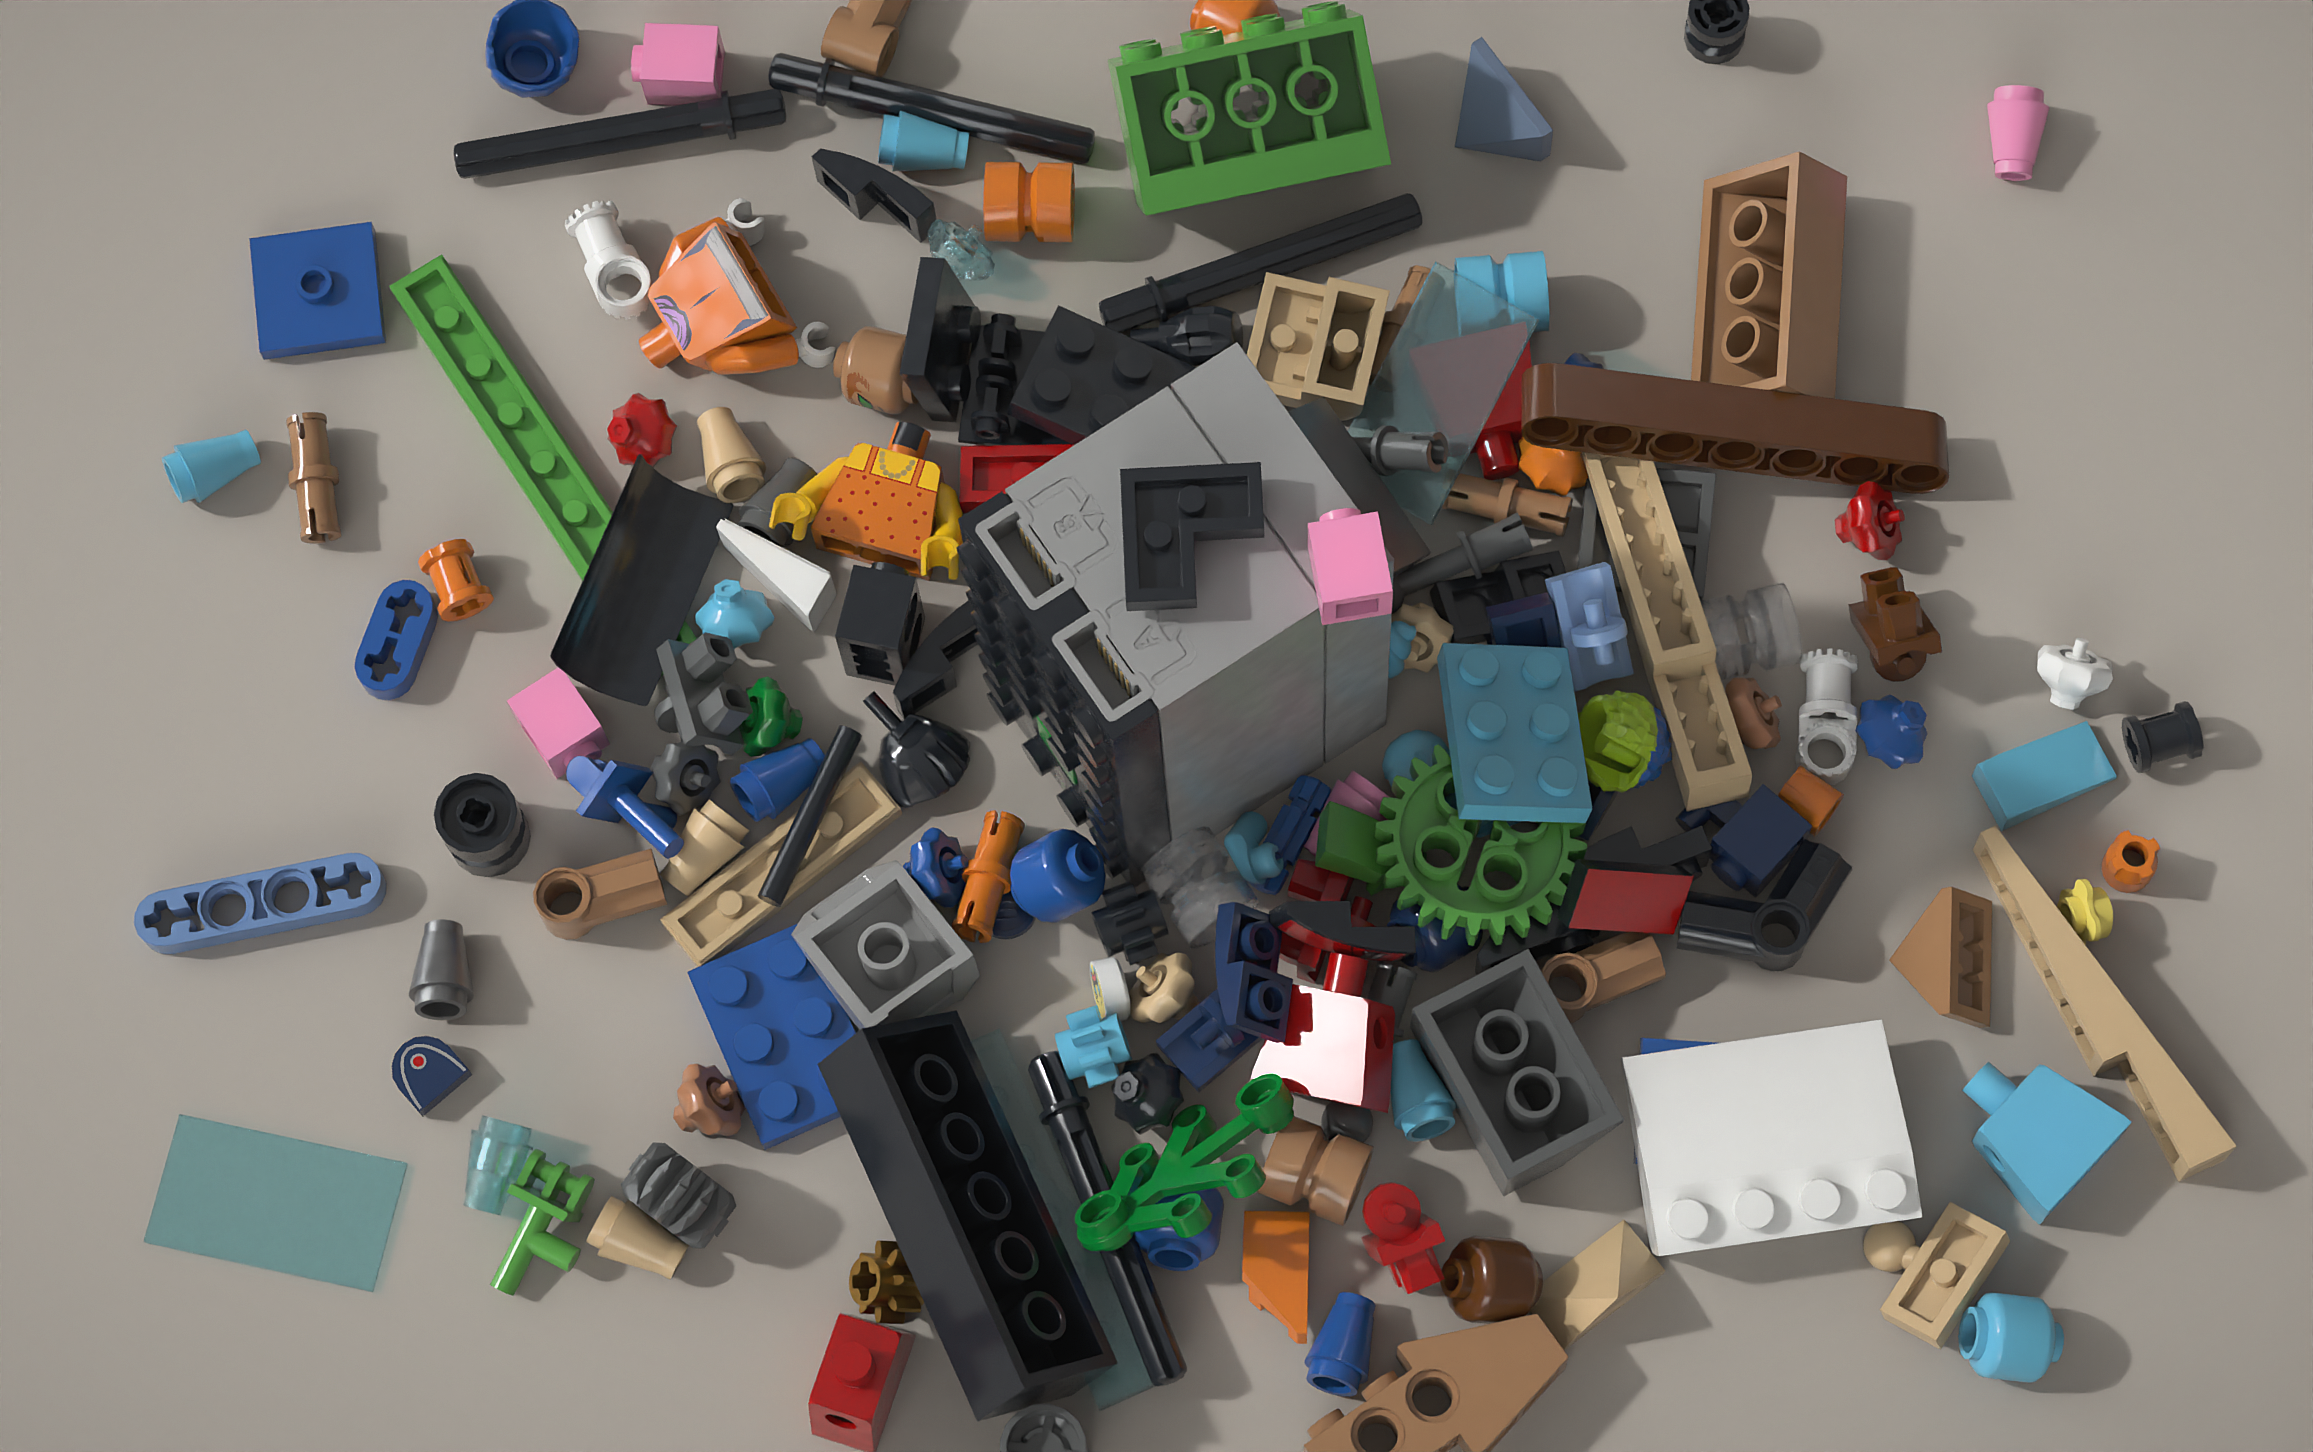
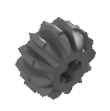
M653 1142L643 1155L640 1153L629 1167L630 1173L621 1183L624 1196L692 1248H705L714 1235L718 1237L729 1222L727 1218L736 1208L734 1197L729 1191L666 1143Z

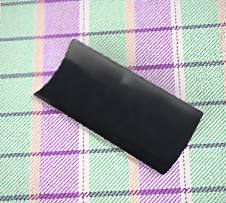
M639 454L551 651L550 657L555 665L572 679L594 691L640 706H647L663 672L656 649L667 639L677 640L720 540L716 526L720 519H729L734 507L733 503H724L717 498L682 487L661 475L645 461L642 454Z

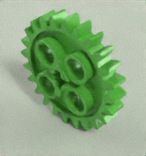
M1439 744L1433 748L1431 767L1414 757L1411 760L1409 769L1413 781L1398 775L1394 777L1391 790L1397 798L1383 797L1379 813L1388 820L1376 822L1374 833L1375 839L1387 843L1377 848L1376 864L1393 866L1384 875L1383 885L1385 889L1404 886L1399 896L1397 907L1400 910H1404L1418 904L1421 910L1417 925L1421 928L1429 924L1435 917L1442 920L1441 938L1445 940L1452 935L1456 926L1464 927L1468 945L1474 946L1478 938L1480 929H1488L1494 943L1501 945L1505 926L1511 925L1520 937L1525 938L1528 936L1530 928V915L1544 925L1550 923L1553 911L1548 901L1561 906L1567 889L1565 884L1569 883L1575 865L1573 861L1584 859L1587 843L1573 838L1583 834L1586 823L1535 822L1538 826L1536 830L1522 833L1512 829L1506 821L1494 820L1489 840L1483 847L1471 885L1468 890L1461 891L1458 889L1457 884L1465 869L1471 843L1477 837L1482 820L1459 819L1458 810L1449 806L1445 801L1444 797L1450 793H1455L1451 758ZM1441 849L1450 853L1455 863L1445 868L1433 867L1425 861L1422 854L1428 850ZM1494 871L1506 872L1513 877L1517 885L1509 890H1496L1489 886L1484 876Z

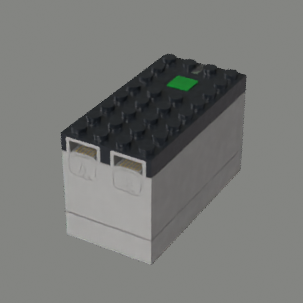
M1238 343L1233 344L1173 382L1171 390L1168 386L1015 482L1005 489L1006 494L1001 491L958 519L963 544L956 547L966 566L961 570V573L970 588L966 591V596L974 609L970 616L979 631L974 636L983 651L978 656L987 671L983 674V678L990 689V692L986 694L987 698L1006 726L1016 721L1028 740L1021 744L1039 775L1044 776L1051 772L1063 791L1056 795L1061 807L1076 827L1084 823L1087 824L1090 834L1096 843L1095 846L1102 855L1104 869L1112 879L1121 874L1126 882L1130 881L1134 888L1171 865V859L1174 862L1234 824L1243 813L1256 810L1294 785L1297 778L1301 775L1308 776L1322 767L1323 761L1325 764L1386 725L1391 614L1322 625L1308 552V523L1317 522L1323 514L1336 509L1358 508ZM1261 462L1264 538L1194 541L1197 608L1127 611L1120 469ZM1385 547L1393 589L1394 558Z

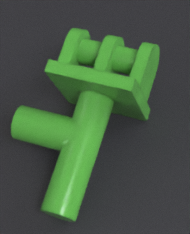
M535 1149L530 1154L516 1183H511L507 1190V1193L530 1204L490 1283L494 1288L514 1296L534 1255L567 1272H570L574 1267L581 1249L546 1230L553 1216L563 1222H580L584 1214L581 1210L595 1181L593 1177L587 1174L579 1178L569 1173L570 1165L562 1161L556 1166L545 1160L546 1153L539 1149ZM536 1178L546 1183L542 1192L532 1187ZM560 1191L570 1195L567 1204L556 1200Z

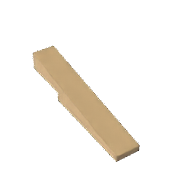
M1582 452L1656 707L1661 710V715L1665 718L1667 730L1670 733L1669 742L1671 743L1672 763L1686 811L1749 797L1752 771L1715 663L1717 650L1654 461Z
M1993 826L1982 831L1974 845L1973 852L2093 1077L2117 1066L2178 1182L2225 1161L2237 1147L1998 828Z

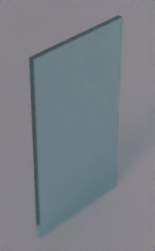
M1436 261L1365 397L1362 412L1354 418L1348 429L1351 437H1373L1375 431L1382 425H1392L1399 432L1422 433L1439 431L1445 435L1449 454L1446 463L1441 464L1442 469L1439 472L1401 470L1391 476H1381L1378 474L1401 508L1430 525H1433L1539 322V319Z
M179 1114L143 1242L374 1292L408 1164L402 1161Z

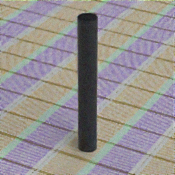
M843 725L838 727L757 895L764 902L781 907L861 741L862 735L856 730Z

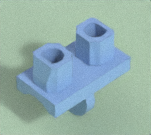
M1602 562L1545 579L1547 592L1554 603L1561 648H1568L1574 692L1586 689L1592 684L1604 680L1634 674L1626 639L1628 634L1624 618L1621 616L1611 565Z

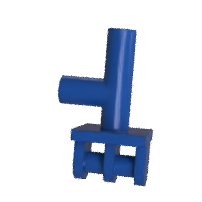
M585 756L574 757L567 766L566 777L568 782L584 797L576 809L582 817L619 823L624 818L665 858H672L680 852L684 845V840L673 830L677 823V814L670 807L647 803L638 797V794L653 774L648 767L616 760H610L608 763L604 760H593Z

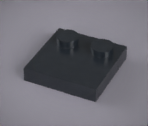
M920 257L899 374L932 421L956 423L960 401H966L970 392L971 373L967 365L970 343L975 344L979 339L981 314L979 308L974 305L945 258Z

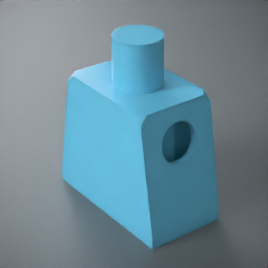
M1987 1062L1962 1090L1990 1115L1978 1129L1972 1140L1975 1148L2026 1212L2039 1225L2122 1137L2132 1123L2120 1112L2041 1064L2017 1087L1995 1066Z

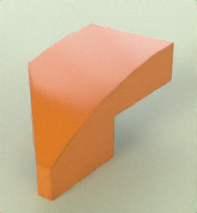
M1244 1211L1242 1281L1249 1286V1301L1260 1311L1266 1308L1288 1328V1336L1297 1344H1307L1310 1212Z

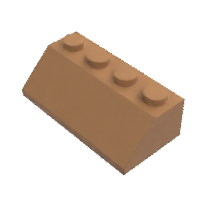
M1799 151L1704 180L1691 380L1835 399L1847 194L1846 175Z

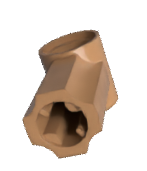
M850 0L847 7H838L825 30L821 45V56L825 59L832 58L836 63L858 72L882 77L894 57L899 40L898 28L912 0Z
M651 848L578 870L568 867L554 868L541 876L533 891L534 904L547 930L554 936L565 940L578 939L588 934L596 925L668 905ZM574 892L582 896L579 907L568 915L554 914L550 910L553 901L563 893Z
M1624 932L1574 954L1563 953L1555 955L1546 962L1541 970L1548 985L1549 981L1553 978L1562 976L1572 979L1580 987L1581 997L1575 1001H1562L1556 997L1570 1024L1582 1018L1587 1011L1659 982L1666 977L1662 955L1653 936L1649 933Z

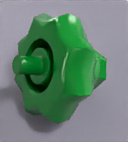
M768 676L759 678L754 686L746 688L745 692L748 694L753 713L739 725L745 753L750 757L762 756L783 739H794L800 733L803 721L800 710L790 706L786 694L782 692L776 680Z

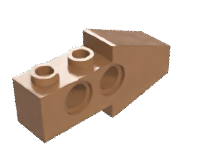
M1538 1314L1403 1342L1397 1346L1396 1358L1407 1373L1399 1378L1394 1370L1387 1372L1362 1391L1361 1394L1366 1402L1346 1416L1338 1408L1318 1420L1307 1430L1312 1439L1304 1444V1452H1366L1361 1447L1358 1436L1365 1427L1371 1424L1386 1425L1394 1432L1397 1442L1389 1452H1448L1456 1445H1459L1463 1452H1491L1565 1370L1569 1357ZM1437 1386L1448 1394L1451 1405L1445 1413L1439 1416H1426L1420 1413L1414 1406L1412 1400L1414 1394L1422 1387Z

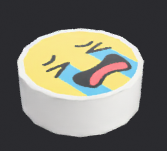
M1112 956L1091 961V984L1101 1018L1117 1013L1121 1021L1127 1020L1128 1016H1130V1000L1125 976L1119 960Z

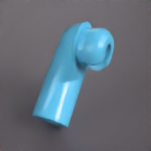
M1250 811L1243 813L1224 838V847L1244 880L1254 884H1263L1267 878L1276 877L1281 873L1283 858L1276 860L1275 852L1279 850L1276 845L1266 842L1259 846V843L1267 834V821L1261 814Z

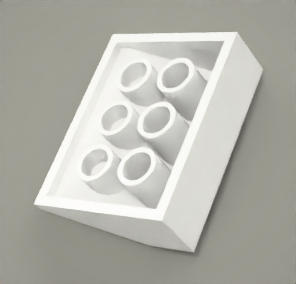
M1882 1019L1621 1057L1650 1252L1652 1254L1664 1256L1923 1217L1912 1147Z

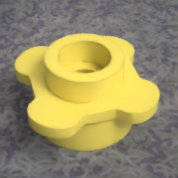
M2078 879L2075 882L2074 889H2063L2060 892L2057 908L2085 945L2087 941L2094 942L2109 936L2113 926V910L2107 893L2101 887H2092L2087 879Z

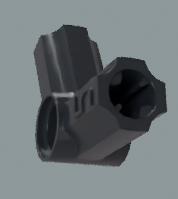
M1804 839L1765 903L1689 891L1682 909L1677 949L1754 961L1759 967L1769 971H1784L1793 967L1801 958L1804 947L1850 875L1852 866L1839 853L1824 844ZM1769 924H1782L1792 931L1795 942L1787 947H1775L1764 939L1761 929Z

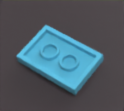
M1443 643L1437 656L1459 819L1586 823L1592 811L1568 648Z

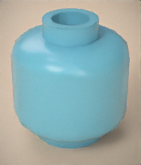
M1986 1293L1976 1302L1974 1307H1968L1964 1311L1959 1326L1958 1340L1961 1355L1964 1359H1969L1971 1367L1979 1376L2032 1383L2036 1382L2046 1373L2051 1362L2055 1363L2059 1360L2064 1345V1333L2060 1323L2054 1321L2052 1311L2043 1299L2002 1293Z

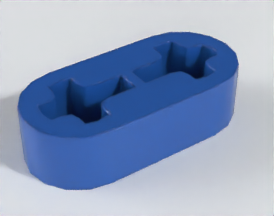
M401 580L393 582L383 590L377 600L356 655L354 667L357 678L368 694L377 699L392 700L400 698L410 690L415 682L437 624L438 611L436 604L425 586L416 581ZM410 599H415V603L422 613L419 617L409 616L406 619L401 634L397 632L400 627V620L393 610L395 606L406 607ZM392 646L396 648L393 653V660L400 671L397 675L387 673L383 681L380 682L371 667L373 663L384 664Z

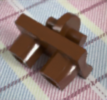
M1897 567L1864 573L1860 575L1863 601L1848 604L1851 623L1869 649L1871 663L1875 671L1882 678L1892 682H1901L1913 678L1922 670L1926 662L1927 653L1930 655L1942 653L1940 634L1921 608L1920 600L1916 594L1911 591H1905L1903 575Z

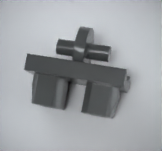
M706 632L690 644L667 639L656 649L667 684L666 692L668 695L655 708L654 716L657 726L665 732L679 733L684 745L692 747L714 745L721 748L723 753L733 755L744 746L739 725L753 713L748 694L739 685L726 683L723 673L737 660L732 641L727 637Z

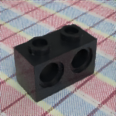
M875 562L871 568L853 565L835 634L847 676L896 686L902 671L918 649L925 622V614L916 577L909 576V572L906 569L885 562Z

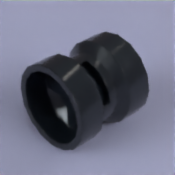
M1690 0L1684 31V41L1687 50L1696 59L1708 64L1725 63L1737 56L1744 45L1750 10L1748 1Z

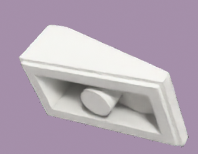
M720 519L716 528L723 547L808 629L815 632L837 595L830 572L727 519Z

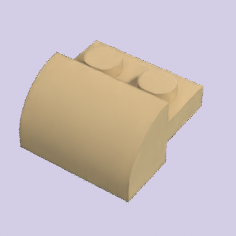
M1266 272L1246 355L1282 405L1298 408L1321 397H1325L1340 421L1355 418L1363 410L1390 290L1333 277L1328 278L1326 286Z

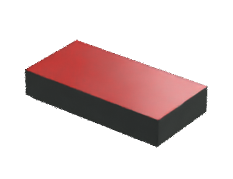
M1576 859L1557 918L1568 928L1674 935L1694 876L1682 866Z

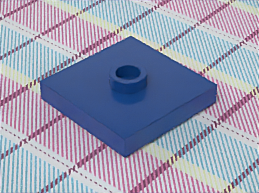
M372 222L249 238L259 352L263 360L386 343L376 232Z

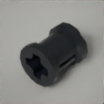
M2187 701L2176 703L2174 710L2142 720L2132 715L2122 720L2125 748L2133 768L2138 773L2149 771L2152 763L2184 754L2191 759L2202 756L2204 744L2201 728L2192 706Z

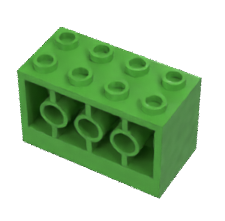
M1330 1L1301 8L1303 19L1284 22L1283 16L1278 17L1277 13L1241 20L1242 32L1223 35L1222 29L1217 30L1216 26H1210L1180 33L1182 44L1161 48L1160 42H1156V39L1120 45L1121 57L1107 60L1136 204L1145 216L1390 165L1391 160L1363 15L1350 9L1346 10L1345 4H1338V1ZM1308 72L1310 76L1319 80L1318 88L1312 90V97L1305 100L1299 94L1294 93L1295 85L1301 82V76ZM1248 85L1251 90L1258 92V100L1252 103L1250 111L1244 113L1237 106H1233V98L1240 95L1241 87ZM1187 97L1188 101L1193 105H1198V113L1191 116V123L1182 126L1177 119L1171 118V112L1178 108L1179 100Z

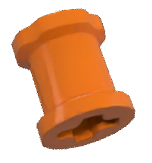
M454 539L443 542L427 550L418 560L421 571L431 576L441 600L437 607L440 617L448 622L474 616L486 609L494 599L490 588L481 585L471 561L474 550L471 543L467 542L466 539Z

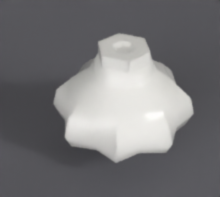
M2076 638L2074 647L2068 645H2044L2038 651L2037 671L2051 688L2050 702L2058 707L2071 710L2077 709L2085 697L2108 689L2113 680L2112 662L2098 657L2092 651H2088L2089 641L2086 639Z

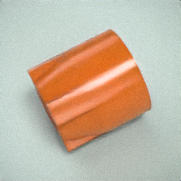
M1801 765L1778 793L1779 798L1812 825L1810 834L1814 837L1829 821L1844 796L1843 793Z
M2129 830L2121 832L2109 846L2102 860L2101 869L2106 882L2112 888L2125 893L2137 892L2143 889L2150 882L2157 869V853L2160 850L2158 842L2154 838L2147 840L2141 836L2131 835ZM2129 849L2139 853L2145 860V863L2138 867L2127 864L2123 859L2122 851Z

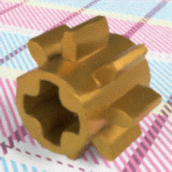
M878 1240L875 1245V1253H860L859 1259L853 1264L849 1275L850 1294L853 1300L860 1305V1314H875L876 1323L904 1324L905 1312L921 1311L924 1301L897 1241Z

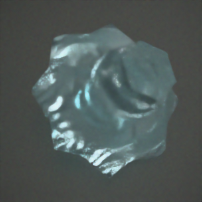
M938 219L931 223L927 232L931 256L933 258H945L958 280H986L994 273L995 263L991 258L993 252L978 239L983 233L980 227L973 224L967 231L955 221L946 222Z

